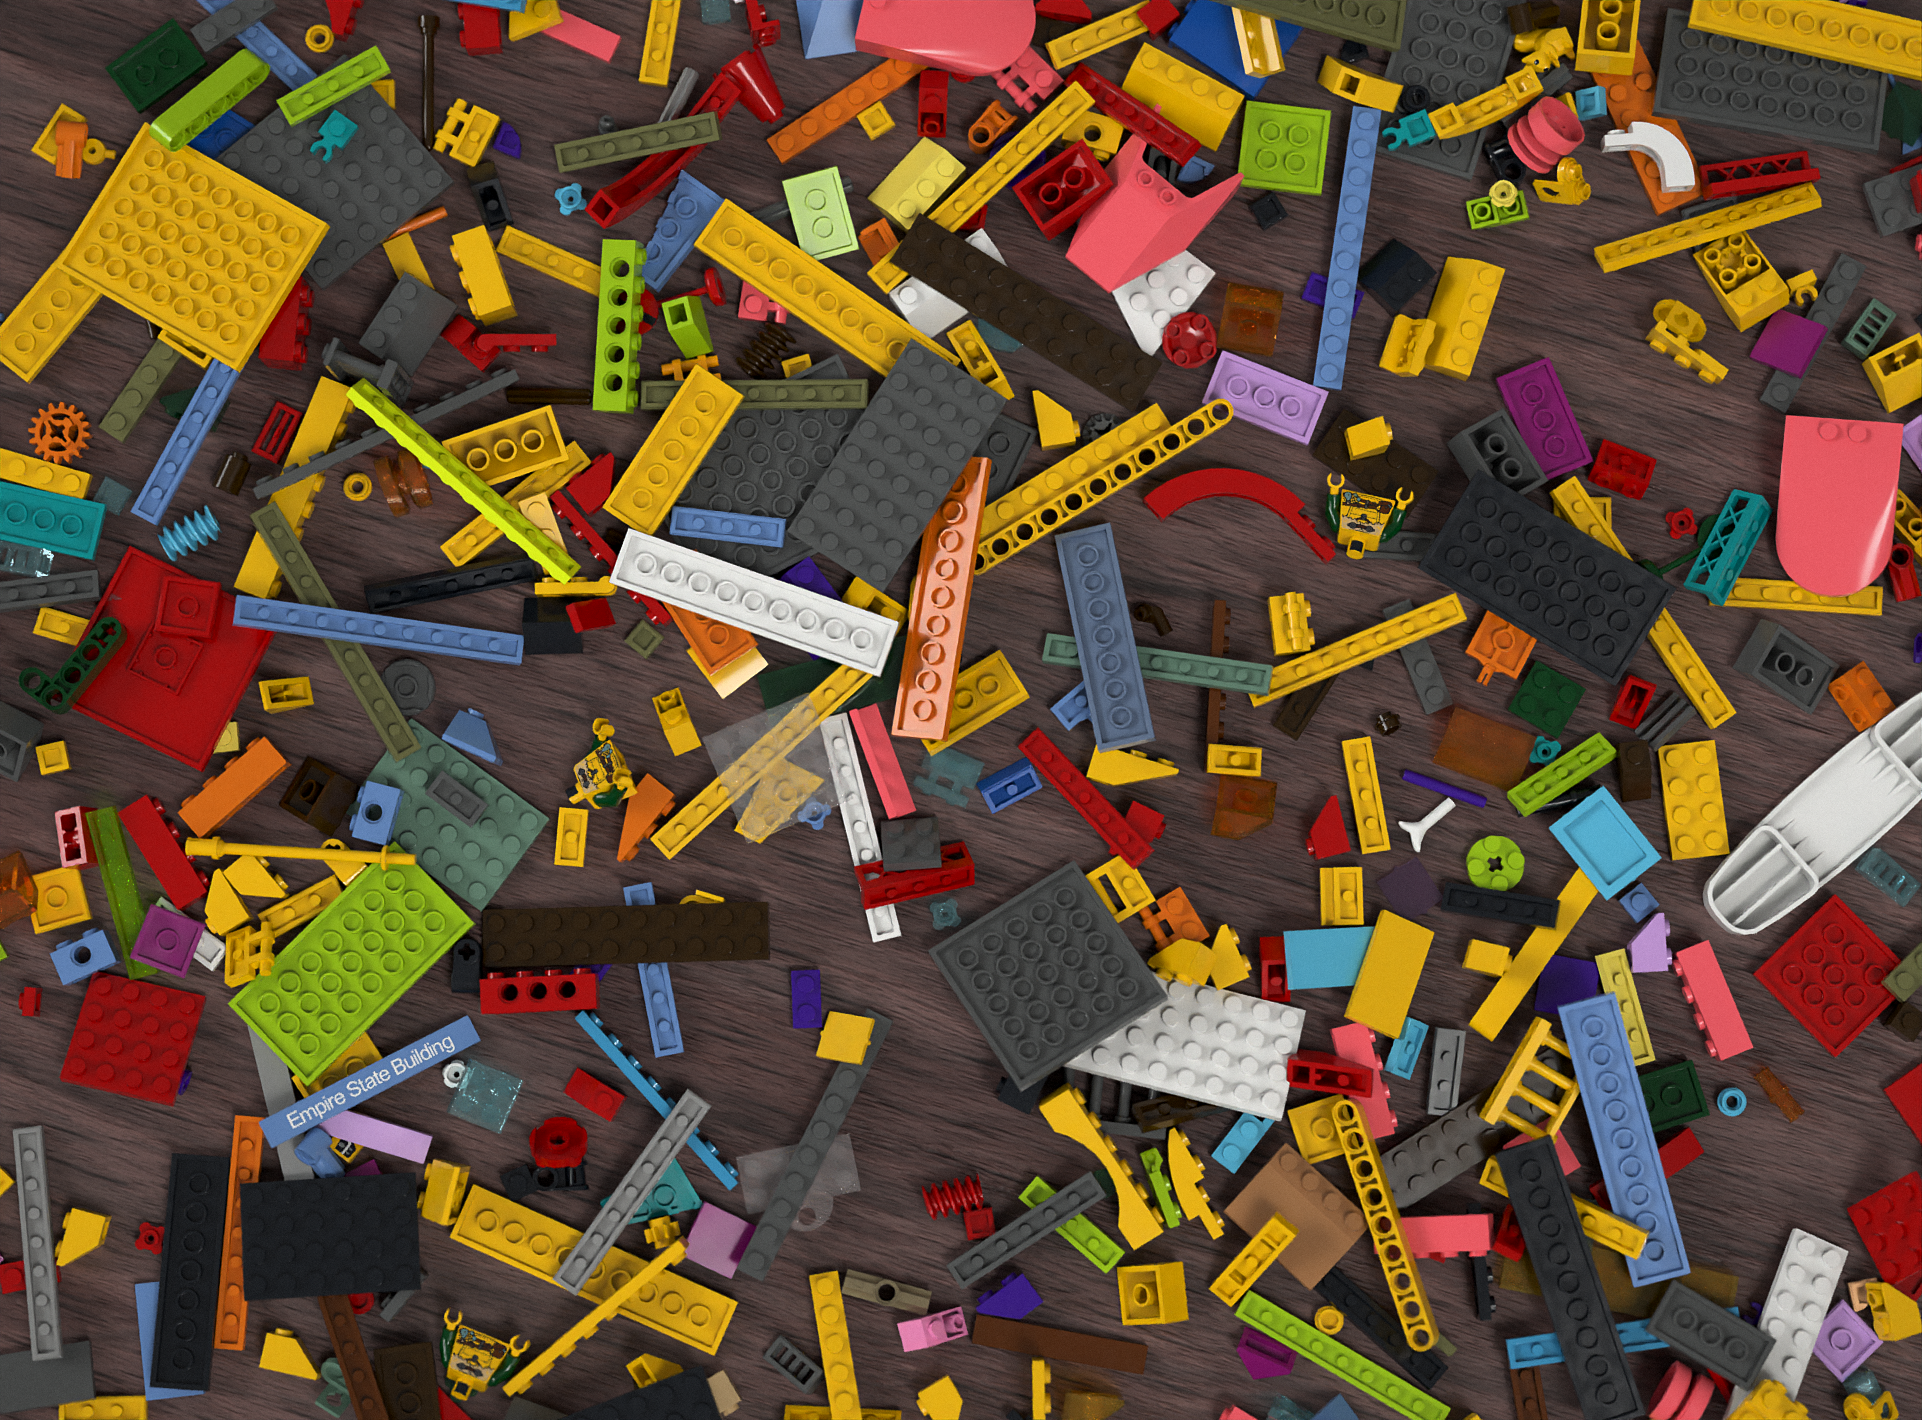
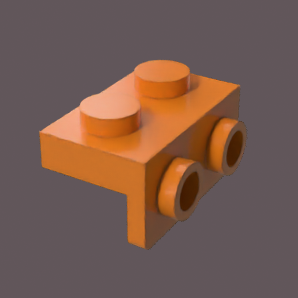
M1864 661L1832 681L1827 687L1858 732L1877 723L1896 709V706Z

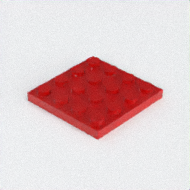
M1833 894L1752 975L1833 1058H1836L1896 999L1881 981L1901 960L1836 894Z
M101 972L92 974L59 1077L60 1080L70 1084L174 1107L206 1004V996Z

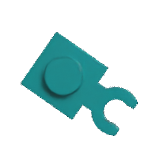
M1425 109L1399 119V129L1390 127L1382 132L1383 138L1388 135H1393L1396 138L1395 143L1388 145V151L1397 150L1401 142L1404 141L1411 148L1436 137Z
M334 110L318 131L323 139L316 141L311 146V153L315 155L319 149L327 150L322 160L326 164L329 163L333 158L335 146L343 151L358 131V125L337 110Z

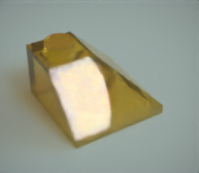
M1065 1388L1061 1420H1105L1124 1406L1125 1400L1120 1395Z

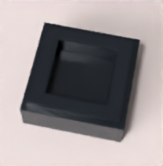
M1274 191L1249 206L1263 232L1288 217Z

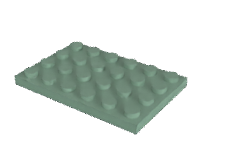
M411 718L407 724L422 747L421 750L398 763H395L387 750L361 786H366V782L370 781L404 791L390 845L395 841L407 853L416 854V863L422 869L483 912L551 819ZM441 771L447 773L489 805L473 828H470L425 794ZM358 793L355 801L346 812L351 817L353 814H358L361 803L357 802ZM379 805L370 808L368 815L371 821H377L381 818L382 809Z

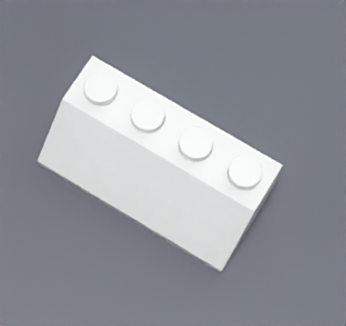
M982 228L965 239L969 244L1007 266L998 249ZM913 277L889 293V300L902 318L930 339L969 313L964 308Z

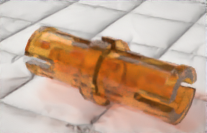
M1768 1066L1760 1070V1073L1753 1077L1770 1096L1768 1098L1769 1101L1775 1103L1790 1123L1798 1119V1115L1801 1116L1805 1112L1790 1095L1788 1086H1783Z

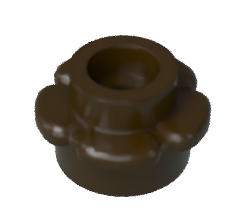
M1391 711L1381 714L1376 718L1375 730L1379 731L1382 737L1393 734L1402 726L1399 721L1400 715H1394Z

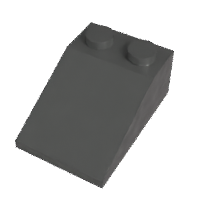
M1761 619L1734 664L1733 669L1755 684L1805 713L1812 715L1840 665L1781 625Z

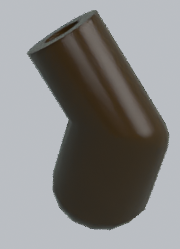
M1140 604L1135 608L1134 618L1140 622L1154 624L1160 637L1173 631L1162 608L1149 604Z

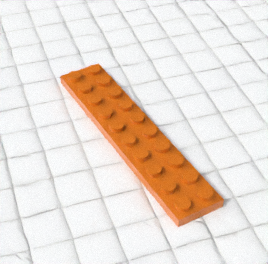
M971 458L923 533L891 735L948 741L992 460L989 458Z

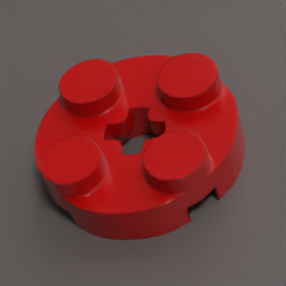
M554 1117L545 1120L544 1125L538 1130L537 1127L532 1130L529 1138L531 1154L535 1158L536 1164L543 1168L576 1167L582 1162V1157L588 1149L586 1129L584 1127L581 1128L577 1125L576 1120L568 1117ZM557 1140L563 1141V1144L555 1145Z

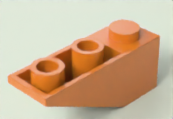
M648 773L637 785L638 793L630 796L628 800L617 860L621 863L625 860L630 862L640 850L637 846L644 837L649 839L658 828V825L655 824L662 814L666 817L676 805L673 800L677 796Z

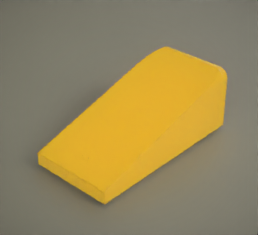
M1208 744L1207 773L1261 777L1262 748Z

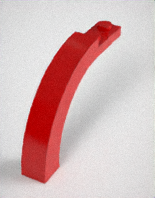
M722 71L687 117L715 111L718 113L719 123H721L746 89L727 71ZM708 143L650 155L626 176L609 186L599 189L584 210L604 229L619 223L643 207L668 186Z
M1230 468L1198 470L1167 481L1143 499L1145 506L1161 523L1182 507L1202 499L1235 497L1249 500L1266 507L1278 515L1325 565L1336 555L1333 551L1336 547L1325 535L1320 537L1315 532L1314 528L1316 525L1307 515L1304 514L1302 517L1299 515V512L1306 504L1281 484L1253 472Z

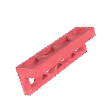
M875 703L859 710L857 708L850 710L849 714L889 821L915 812V805L877 704Z

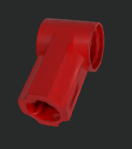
M1903 543L1892 546L1891 556L1886 566L1896 603L1922 596L1913 565V551L1908 545ZM1893 551H1898L1903 555L1904 561L1902 565L1893 562Z

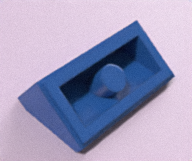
M1027 757L977 783L992 814L1043 787Z

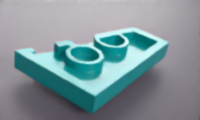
M676 1157L628 1224L701 1208L703 1202ZM612 1194L600 1201L602 1207H604Z

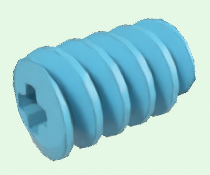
M204 505L205 515L202 516L197 510H194L195 520L192 521L185 515L183 516V526L175 520L173 521V531L163 526L164 535L160 536L157 533L165 552L172 561H177V551L182 556L188 555L187 546L196 551L198 550L197 541L206 546L208 545V536L216 541L219 538L218 530L223 533L215 515L207 505Z

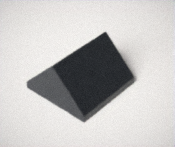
M582 596L524 598L522 627L526 655L583 653V632L575 633L566 610V606L575 602H581Z

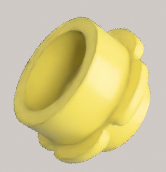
M1507 180L1496 182L1489 191V196L1492 197L1491 202L1497 207L1513 205L1518 194L1516 187ZM1503 192L1506 193L1504 197L1500 195Z

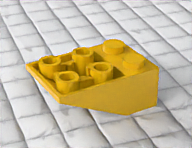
M1746 231L1720 238L1693 254L1694 260L1724 311L1740 332L1745 331L1789 304V288Z

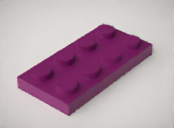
M1549 357L1495 379L1514 426L1548 481L1593 462Z

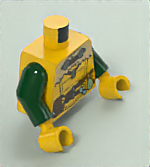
M1330 473L1327 476L1330 492H1327L1325 516L1331 530L1338 534L1337 542L1348 545L1346 552L1348 557L1361 559L1365 549L1377 551L1380 543H1387L1400 532L1407 514L1406 505L1414 500L1413 491H1411L1410 498L1407 501H1402L1400 495L1403 487L1399 488L1396 492V498L1399 502L1395 506V500L1342 489V492L1339 493V488L1342 487L1345 481L1344 476L1341 474V482L1335 486L1330 481Z
M595 719L593 732L596 735L592 747L584 759L574 766L578 783L565 790L573 805L586 798L595 809L617 807L623 799L638 793L622 752L608 739L615 732L614 727L608 725V719Z
M448 1308L444 1315L447 1325L443 1327L439 1344L442 1365L448 1369L447 1377L456 1381L451 1394L458 1399L467 1400L472 1388L485 1392L489 1386L495 1387L511 1377L521 1359L520 1353L530 1347V1341L527 1340L524 1347L519 1348L516 1341L520 1334L513 1337L509 1345L461 1324L457 1329L456 1325L460 1323L463 1313L460 1310L459 1318L451 1320L448 1316L450 1308Z

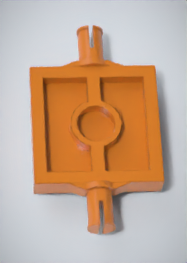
M1487 610L1465 651L1466 655L1478 660L1484 666L1476 682L1480 684L1486 674L1481 685L1487 687L1494 672L1502 673L1516 680L1537 639Z

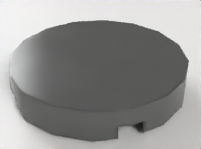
M410 659L395 661L380 676L403 716L419 715L429 708L435 698V678L429 668L418 661Z

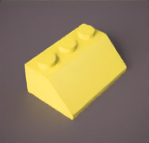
M924 137L871 193L867 200L907 234L919 213L928 217L966 176V167L946 149Z

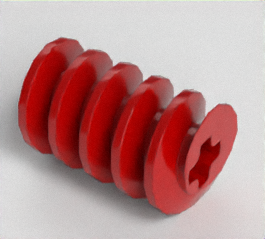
M976 1173L975 1182L971 1180L969 1175H966L964 1185L960 1183L958 1178H954L953 1187H950L946 1180L942 1181L941 1190L938 1189L935 1183H931L929 1193L924 1186H921L927 1213H929L933 1221L937 1220L938 1211H941L943 1216L947 1218L950 1208H952L956 1215L960 1214L962 1205L967 1213L971 1212L972 1203L976 1205L978 1210L983 1208L984 1198L978 1173Z

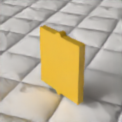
M829 1011L824 1030L820 1032L822 1037L816 1056L862 1065L867 1046L871 1044L869 1039L875 1020Z

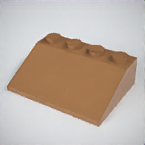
M1287 1143L1276 1151L1223 1211L1251 1238L1260 1231L1276 1212L1298 1228V1234L1275 1260L1309 1291L1313 1289L1369 1227L1366 1215Z

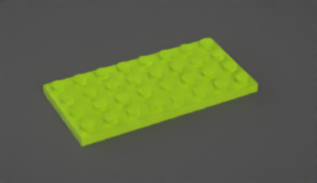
M395 841L389 846L392 853H407ZM372 863L275 957L274 966L271 967V975L262 976L259 973L228 1005L302 1082L310 1087L476 923L417 863L416 865L389 864L387 871L382 870L381 863Z

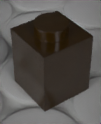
M1907 1001L1903 1003L1898 1002L1882 1026L1903 1041L1914 1042L1922 1031V1012Z

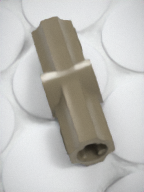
M848 1269L842 1294L926 1316L932 1291ZM884 1284H890L895 1289V1296L890 1300H884L879 1295V1288Z

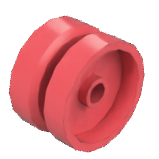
M1676 1360L1667 1369L1654 1390L1646 1410V1416L1653 1420H1699L1711 1398L1715 1382L1700 1373L1692 1378V1368Z

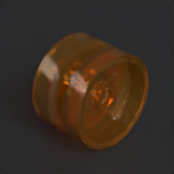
M407 448L397 452L399 470L393 459L388 455L373 461L381 488L396 519L410 514L411 505L408 495L411 496L413 503L420 510L434 505L430 483L424 467L418 458Z

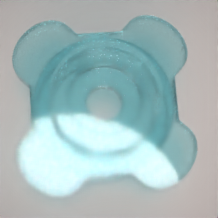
M949 899L947 902L940 904L933 902L930 905V912L934 916L933 927L935 929L942 930L945 926L957 927L960 924L961 919L957 916L956 912L958 904L954 899ZM947 912L948 916L943 917L942 913Z

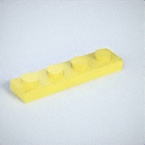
M1618 949L1595 956L1604 992L1614 991L1616 994L1635 1066L1654 1061V1052L1625 949Z

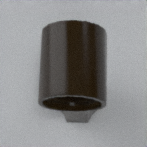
M1546 0L1532 4L1531 2L1506 7L1511 36L1537 30V27L1557 23L1558 16L1560 15L1559 5L1555 4L1553 0Z

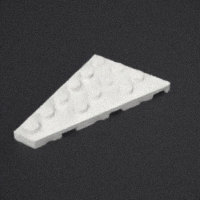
M1081 217L1076 221L1078 225L1081 220ZM1186 250L1112 292L1139 348L1150 356H1153L1162 345V335L1168 322L1180 313H1186L1216 274V272Z

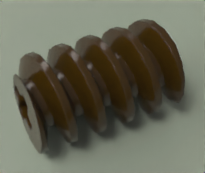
M774 322L775 325L765 323L764 327L768 334L759 331L757 336L760 342L756 340L750 341L749 344L753 351L747 348L742 350L745 359L735 358L737 366L753 380H757V376L767 378L763 370L764 367L774 370L775 367L771 359L782 360L778 351L782 350L787 353L790 351L786 345L787 341L793 344L797 343L795 338L776 322Z

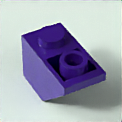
M1013 1272L1001 1281L1002 1288L995 1293L990 1289L977 1299L980 1304L976 1306V1309L982 1314L1021 1319L1040 1305L1043 1300L1023 1272L1018 1276Z

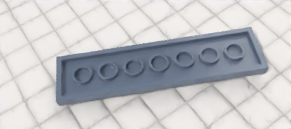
M1110 523L1054 535L1098 751L1103 753L1156 741L1112 526Z

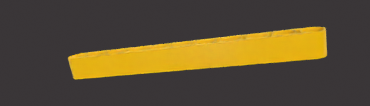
M1225 399L1212 401L980 543L977 555L984 558V565L981 569L974 571V576L986 573L1226 426L1233 416L1234 409L1232 404ZM1215 406H1224L1228 410V417L1224 420L1215 419L1212 414ZM1193 420L1200 421L1204 426V431L1199 435H1193L1188 430V424ZM1166 436H1176L1180 442L1179 447L1175 450L1166 449L1163 444ZM1144 450H1149L1155 455V461L1150 465H1144L1139 460V454ZM1120 465L1127 466L1131 471L1130 477L1126 480L1118 479L1114 474L1115 468ZM1095 480H1101L1106 484V491L1101 495H1095L1090 490V485ZM1071 495H1077L1082 500V505L1077 510H1071L1065 504L1066 499ZM1046 510H1053L1058 516L1057 521L1052 525H1046L1041 520V515ZM1022 525H1029L1033 529V535L1028 540H1022L1017 536V530ZM997 540H1004L1009 545L1008 551L1003 555H997L992 550V546Z

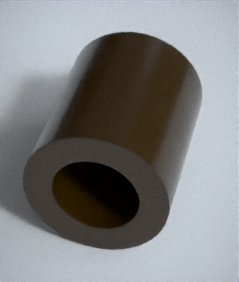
M235 451L231 455L225 454L212 486L238 497L252 466L247 463L248 457Z

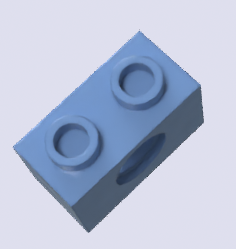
M370 781L366 782V786H361L357 802L361 803L358 814H353L349 830L353 831L352 837L390 846L404 791ZM379 805L382 809V816L377 821H371L368 815L371 807Z
M96 927L82 934L83 939L73 943L72 939L56 945L57 951L50 953V956L63 985L71 986L92 976L96 972L104 971L122 962L108 930L100 931ZM84 947H87L91 952V958L86 963H82L79 959V952Z

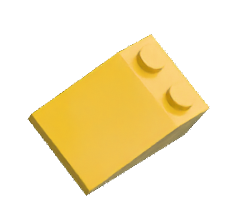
M439 1158L433 1159L432 1164L428 1163L424 1180L428 1181L426 1192H421L418 1200V1209H422L420 1216L446 1226L456 1223L460 1215L471 1166Z

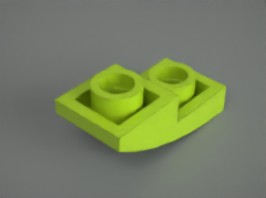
M1517 191L1518 194L1515 197V202L1509 207L1495 206L1491 202L1492 197L1490 196L1467 201L1466 205L1472 230L1530 219L1524 191Z

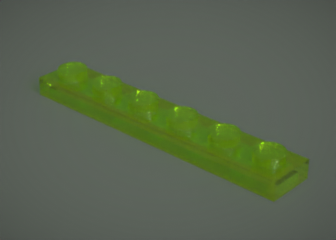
M116 805L85 813L129 979L133 980L157 974L160 972V969L129 958L146 916Z

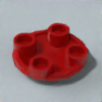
M1195 312L1180 313L1173 317L1165 326L1162 335L1163 350L1167 358L1177 366L1186 369L1197 368L1207 363L1210 358L1214 357L1217 351L1216 331L1209 319L1203 314Z

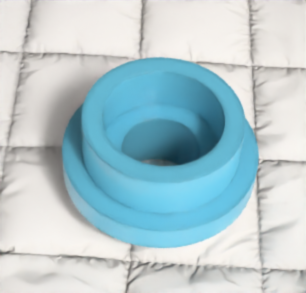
M1725 1088L1717 1097L1719 1110L1727 1116H1737L1746 1107V1097L1738 1088ZM1730 1096L1736 1099L1734 1107H1729L1726 1103L1727 1098Z

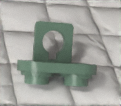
M329 1358L321 1366V1374L329 1384L318 1396L315 1404L336 1418H339L350 1405L351 1399L337 1358ZM336 1392L341 1395V1405L337 1407L330 1405L326 1400L327 1396L335 1395Z

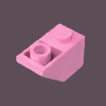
M961 1306L897 1324L904 1352L928 1348L968 1335Z

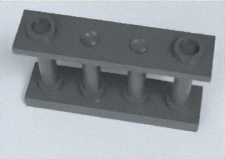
M335 337L332 343H327L323 350V365L339 383L346 385L349 377L359 381L364 377L374 387L379 388L397 407L404 408L414 382L399 363L387 359L385 365L377 366L357 358L351 354L340 339Z
M1064 1067L1062 1086L1069 1082L1072 1088H1074L1075 1069ZM1092 1074L1088 1112L1094 1111L1102 1124L1099 1127L1102 1133L1165 1140L1166 1128L1142 1134L1139 1125L1131 1124V1118H1129L1131 1083L1121 1081L1117 1117L1114 1116V1122L1102 1121L1103 1115H1100L1104 1077ZM1149 1088L1148 1100L1160 1097V1091Z

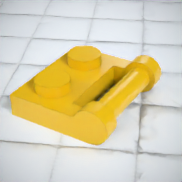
M1120 856L1115 857L1085 875L1117 923L1156 901L1137 868L1133 870ZM1104 874L1107 875L1126 907L1121 912H1118L1099 880Z

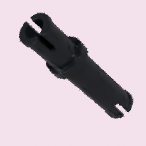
M1597 784L1578 789L1571 787L1530 815L1567 808L1573 809L1584 801L1587 796L1592 795L1601 788V785ZM1515 807L1517 817H1524L1522 813Z

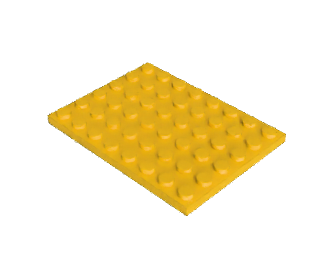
M145 122L55 267L240 373L330 229V226L188 145H185L177 152H170L150 136L149 129L151 125Z

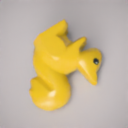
M1537 27V30L1515 35L1513 42L1515 50L1522 53L1533 52L1522 59V62L1526 63L1524 69L1532 66L1534 72L1542 73L1550 69V64L1559 68L1558 57L1564 54L1571 60L1576 59L1573 51L1574 45L1566 27L1558 29H1539Z

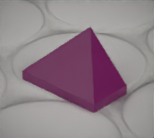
M1246 1326L1237 1347V1352L1253 1380L1290 1374L1298 1353L1285 1344Z

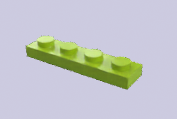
M374 46L276 101L290 126L293 127L386 76L391 71L377 46Z
M1598 732L1508 791L1507 798L1524 817H1527L1617 758V750Z
M1037 1175L1018 1198L1032 1209L1058 1191L1041 1176ZM1082 1212L1055 1229L1106 1274L1126 1252L1124 1248Z

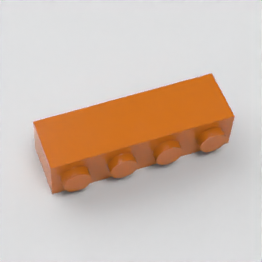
M264 736L262 739L259 737L254 739L247 745L246 749L248 751L242 757L238 758L236 756L224 766L226 771L219 777L214 775L202 785L204 788L202 792L197 796L192 794L181 803L182 809L178 814L199 838L207 839L292 765L269 738Z

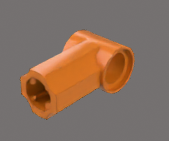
M65 120L57 121L55 143L58 145L56 176L71 179L82 177L83 150L87 144L88 123Z

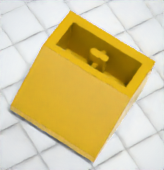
M1920 333L1869 357L1862 363L1888 414L1922 397V336Z

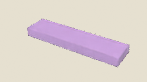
M349 1109L315 1126L329 1136L424 1164L433 1137L431 1134Z

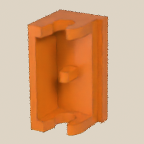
M885 217L860 232L861 235L858 236L873 266L899 244Z

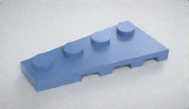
M681 170L677 186L671 192L667 201V208L656 225L657 229L652 240L649 241L646 247L647 260L646 264L642 265V276L645 279V284L658 293L692 251L694 243L725 201L684 170Z

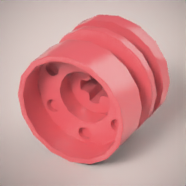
M1545 96L1528 111V115L1521 117L1517 123L1509 128L1507 136L1514 153L1524 164L1538 173L1547 174L1556 167L1561 159L1564 158V155L1571 153L1584 141L1585 134L1579 119L1569 107L1554 97Z

